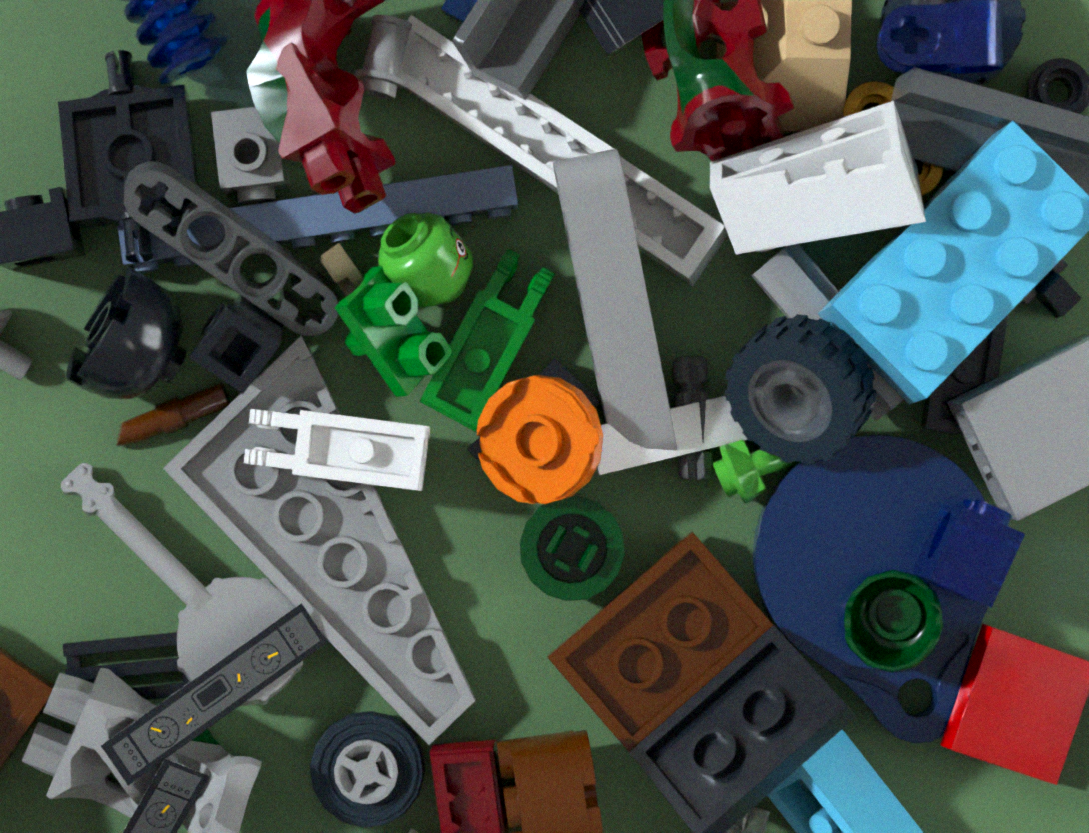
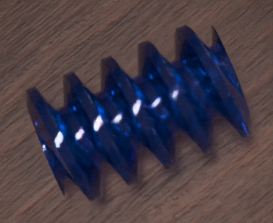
M119 0L129 2L124 10L126 19L130 23L141 24L135 35L138 42L142 46H154L149 51L147 60L152 68L165 69L158 80L161 85L172 83L198 71L214 60L215 55L228 43L225 35L206 38L204 32L217 19L213 12L194 15L192 10L202 0Z

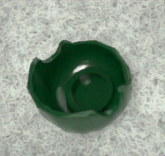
M893 569L866 577L851 593L845 606L844 627L846 643L868 667L893 673L918 666L932 654L940 640L943 619L942 607L937 593L917 575Z

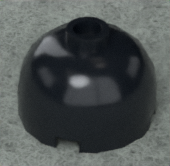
M131 268L126 269L125 277L119 274L106 290L84 327V330L89 332L85 342L88 350L84 352L76 347L74 348L67 367L66 379L90 393L107 399H132L143 395L159 379L170 383L181 368L187 352L184 348L178 346L183 326L179 308L170 294L153 280Z

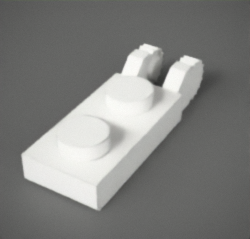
M250 409L249 423L255 424L258 428L278 430L282 427L298 429L295 455L277 453L275 449L254 447L252 450L245 449L244 463L292 469V475L418 491L423 489L430 426L300 410V415Z

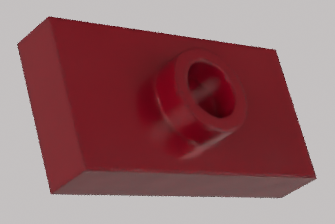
M496 740L434 744L430 750V759L441 833H509Z

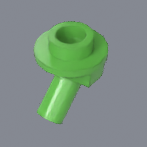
M739 440L720 446L723 459L714 462L713 466L728 498L739 494L742 501L747 504L767 491L762 478L763 475L793 467L799 462L781 461L780 457L761 450L751 453L746 441Z

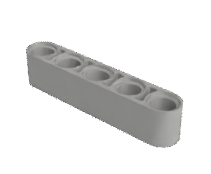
M616 148L554 161V174L605 424H610L629 442L641 447L677 450L665 381L618 150Z

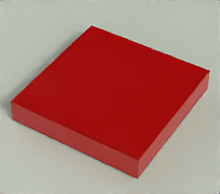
M982 624L940 745L952 751L1057 785L1089 694V661Z

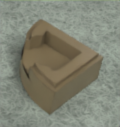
M340 243L321 255V263L346 296L350 295L363 282L364 276Z

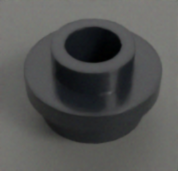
M1064 58L1048 60L1037 67L1031 74L1027 84V98L1081 114L1089 104V76L1079 64L1072 60ZM1051 81H1060L1065 84L1068 89V97L1065 102H1056L1049 97L1047 89Z

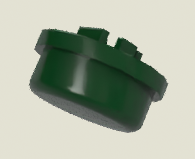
M572 496L540 506L525 524L520 539L521 564L530 581L546 595L564 601L587 600L606 590L619 574L625 556L623 533L615 517L596 501L581 496Z

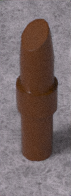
M219 383L181 399L177 397L155 405V409L122 422L116 446L140 442L164 432L166 434L173 433L188 427L189 422L225 409L231 402L224 385Z

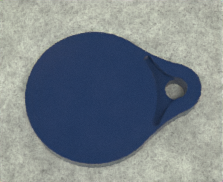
M884 435L853 437L842 451L839 450L833 458L827 461L820 459L815 464L803 465V462H799L791 467L777 482L767 497L756 525L753 541V568L757 589L769 617L785 638L803 654L819 663L847 685L868 707L880 725L896 738L911 743L932 742L944 736L968 667L973 643L996 587L999 569V547L995 524L989 507L976 485L960 467L943 454L922 443L906 438ZM892 569L915 574L927 582L938 595L943 619L940 640L932 654L916 667L893 673L868 667L848 647L845 640L844 627L845 606L851 593L866 577ZM919 678L928 683L932 699L930 705L924 711L918 714H909L903 710L898 702V693L905 682Z

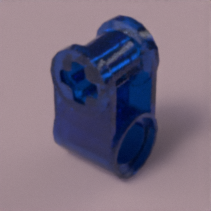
M962 0L947 4L899 7L888 14L878 33L876 42L878 57L886 67L900 73H906L915 67L930 72L945 71L956 74L985 73L1001 70L1004 68L1002 3L997 0ZM904 25L911 26L912 36L917 38L923 37L924 40L918 43L913 54H905L902 43L891 41L892 38L897 37L901 27Z

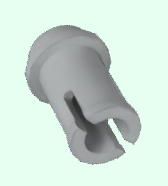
M375 14L372 16V28L363 69H357L355 76L364 83L363 94L380 99L394 100L397 89H403L405 80L400 78V73L412 23L393 16Z

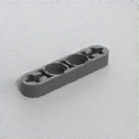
M148 161L137 165L129 172L124 183V205L127 213L138 224L290 330L303 336H316L325 333L334 325L338 317V312L334 308L338 304V298L334 285L324 275L172 167L161 162ZM158 181L166 184L165 198L179 210L185 198L192 201L182 210L175 227L168 224L172 221V210L163 203L155 200L148 207L141 204L142 190L138 187L141 183L150 188L155 186ZM211 216L223 224L225 234L222 240L215 245L209 247L200 246L189 238L187 229L190 223L196 218ZM264 253L276 262L277 270L268 281L253 283L246 280L241 274L240 265L248 255ZM289 273L295 274L291 278L292 289L304 298L309 299L316 292L321 294L320 301L323 311L318 313L310 309L303 316L298 314V300L291 293L283 289ZM281 291L280 298L278 300L274 299L273 297Z

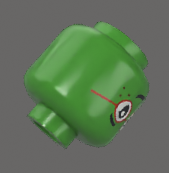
M432 212L408 213L397 218L384 231L381 238L378 265L383 267L384 274L392 283H408L418 298V307H432L449 303L462 294L473 268V254L463 239L441 215Z

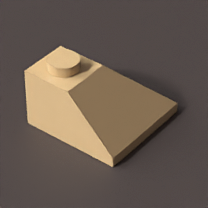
M761 0L767 33L753 39V63L760 80L766 83L780 82L793 99L795 109L778 116L785 133H798L842 118L851 57L852 0ZM738 1L720 3L721 10L730 11L737 5ZM716 42V59L724 56L727 49L726 46Z

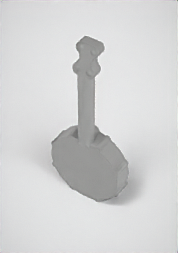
M81 463L61 482V489L65 495H77L82 498L83 512L89 516L97 515L187 605L184 610L178 613L177 651L179 659L177 660L178 670L183 672L190 682L295 608L293 603L278 588L270 584L267 578H214L212 583L205 587L114 497L115 491L112 484L98 483L93 479V469L90 464ZM303 661L240 706L258 703L266 705L270 698L285 688L296 672H300Z

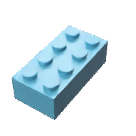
M1013 120L994 133L923 205L926 222L904 225L818 313L823 320L831 323L830 326L839 331L842 329L851 336L850 340L857 348L860 346L867 356L865 358L866 363L908 404L926 399L1089 231V195Z

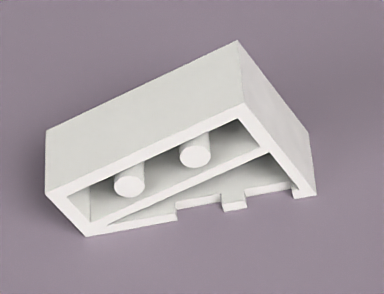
M894 101L710 162V190L736 254L754 251L765 252L777 247L926 222L918 169Z

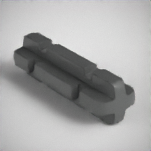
M703 356L677 357L672 364L673 384H678L679 393L674 394L675 407L699 402L702 442L704 443L706 400H709V392H704L703 384L708 382L707 360ZM707 449L677 456L678 475L681 479L702 480L712 476V452H707Z

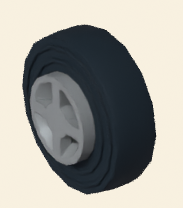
M374 711L349 714L330 725L316 743L310 764L312 787L324 809L343 823L363 828L387 825L405 814L419 796L426 772L423 749L411 729L393 716Z

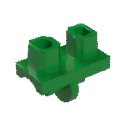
M382 266L372 267L365 274L364 280L359 287L334 307L350 330L346 336L345 344L354 356L367 354L395 397L408 396L424 377L435 374L451 356L452 349L442 334L428 332L417 316L418 298L408 283H392L386 277Z

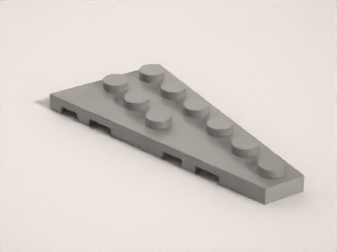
M301 335L250 384L244 394L241 393L163 469L295 607L301 603L303 604L322 635L417 734L430 745L475 702L476 698L375 485L292 475V469L244 463L245 449L252 450L254 447L275 449L277 453L295 455L298 429L280 427L278 430L258 428L255 424L249 423L250 409L300 415V410L341 415L307 342Z

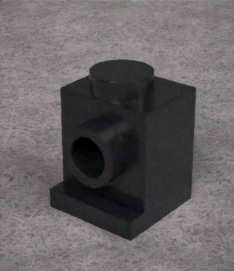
M63 187L48 189L51 202L44 203L42 195L22 196L4 202L6 211L0 212L1 267L15 270L85 256L80 229L74 230L69 222L66 189Z
M239 295L232 306L229 304L226 306L224 303H221L214 310L201 330L200 335L203 336L190 353L189 358L244 394L281 345L283 324L242 295Z

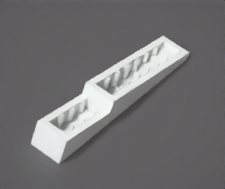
M412 15L407 20L412 23V29L408 35L400 78L405 80L404 89L558 194L553 168L554 161L614 149L534 95L529 94L527 99L524 100L474 76L452 41ZM620 157L638 249L693 287L727 238L728 233L725 226Z

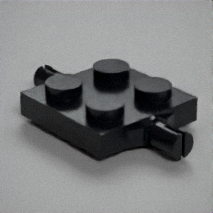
M118 50L119 60L114 51L105 55L109 89H104L89 98L58 102L69 222L74 230L105 225L123 227L126 261L140 263L139 254L143 261L146 262L153 259L150 231L138 224L127 213L124 205V183L129 172L137 165L151 161L161 162L172 167L197 186L198 177L189 96L185 85L154 89L134 85L132 53ZM158 181L152 188L142 183L138 186L142 190V205L148 207L153 201H159L172 210V216L180 215L182 210L192 202L185 198L179 210L166 200V184Z

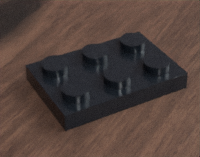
M773 625L629 753L693 833H725L856 718V715Z

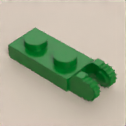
M509 248L502 256L484 291L479 289L449 345L452 349L451 356L433 374L419 401L474 432L477 431L478 419L488 399L499 390L536 321L533 315L555 276L554 272L542 267L540 272L536 273L527 288L528 294L519 310L497 299L506 283L511 281L519 266L518 259L520 254Z

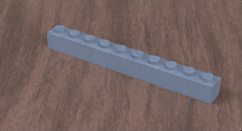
M512 165L384 184L383 187L387 196L376 204L355 214L343 207L338 192L229 209L280 245L291 244L292 249H304L316 246L315 240L331 237V243H343L355 240L354 234L369 231L370 237H382L384 231L392 222L408 213L432 212L441 215L445 220L448 219L450 225L472 222L473 215L486 213L488 219L506 218L512 216V209H518L513 169ZM179 216L172 217V221L168 224L175 227ZM202 216L190 223L187 233L195 244L209 247L222 240L225 228L218 219L211 216ZM117 226L123 265L128 268H135V271L139 273L158 271V264L174 261V267L197 265L151 232L150 239L153 259L144 262L139 254L140 263L128 262L125 258L124 228ZM254 253L253 255H265V254H264V253Z

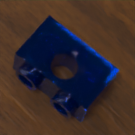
M964 498L961 506L942 504L911 574H915L924 581L965 600L992 608L1025 534L1008 526L1013 515L981 500L975 499V501Z

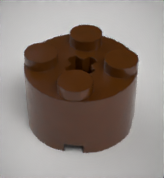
M570 730L496 741L501 778L515 779V783L503 785L508 827L521 826L522 831L509 833H603L587 730L576 732Z

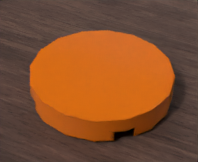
M534 375L508 382L488 399L478 419L477 436H480L479 444L482 451L478 455L482 469L498 490L517 502L547 504L572 497L590 482L601 461L603 431L597 410L582 390L562 378Z

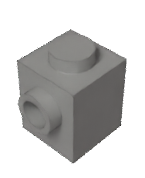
M255 107L211 112L219 186L227 196L237 195L238 204H257L276 200L275 190L290 189L287 161L278 153L279 143L265 128Z

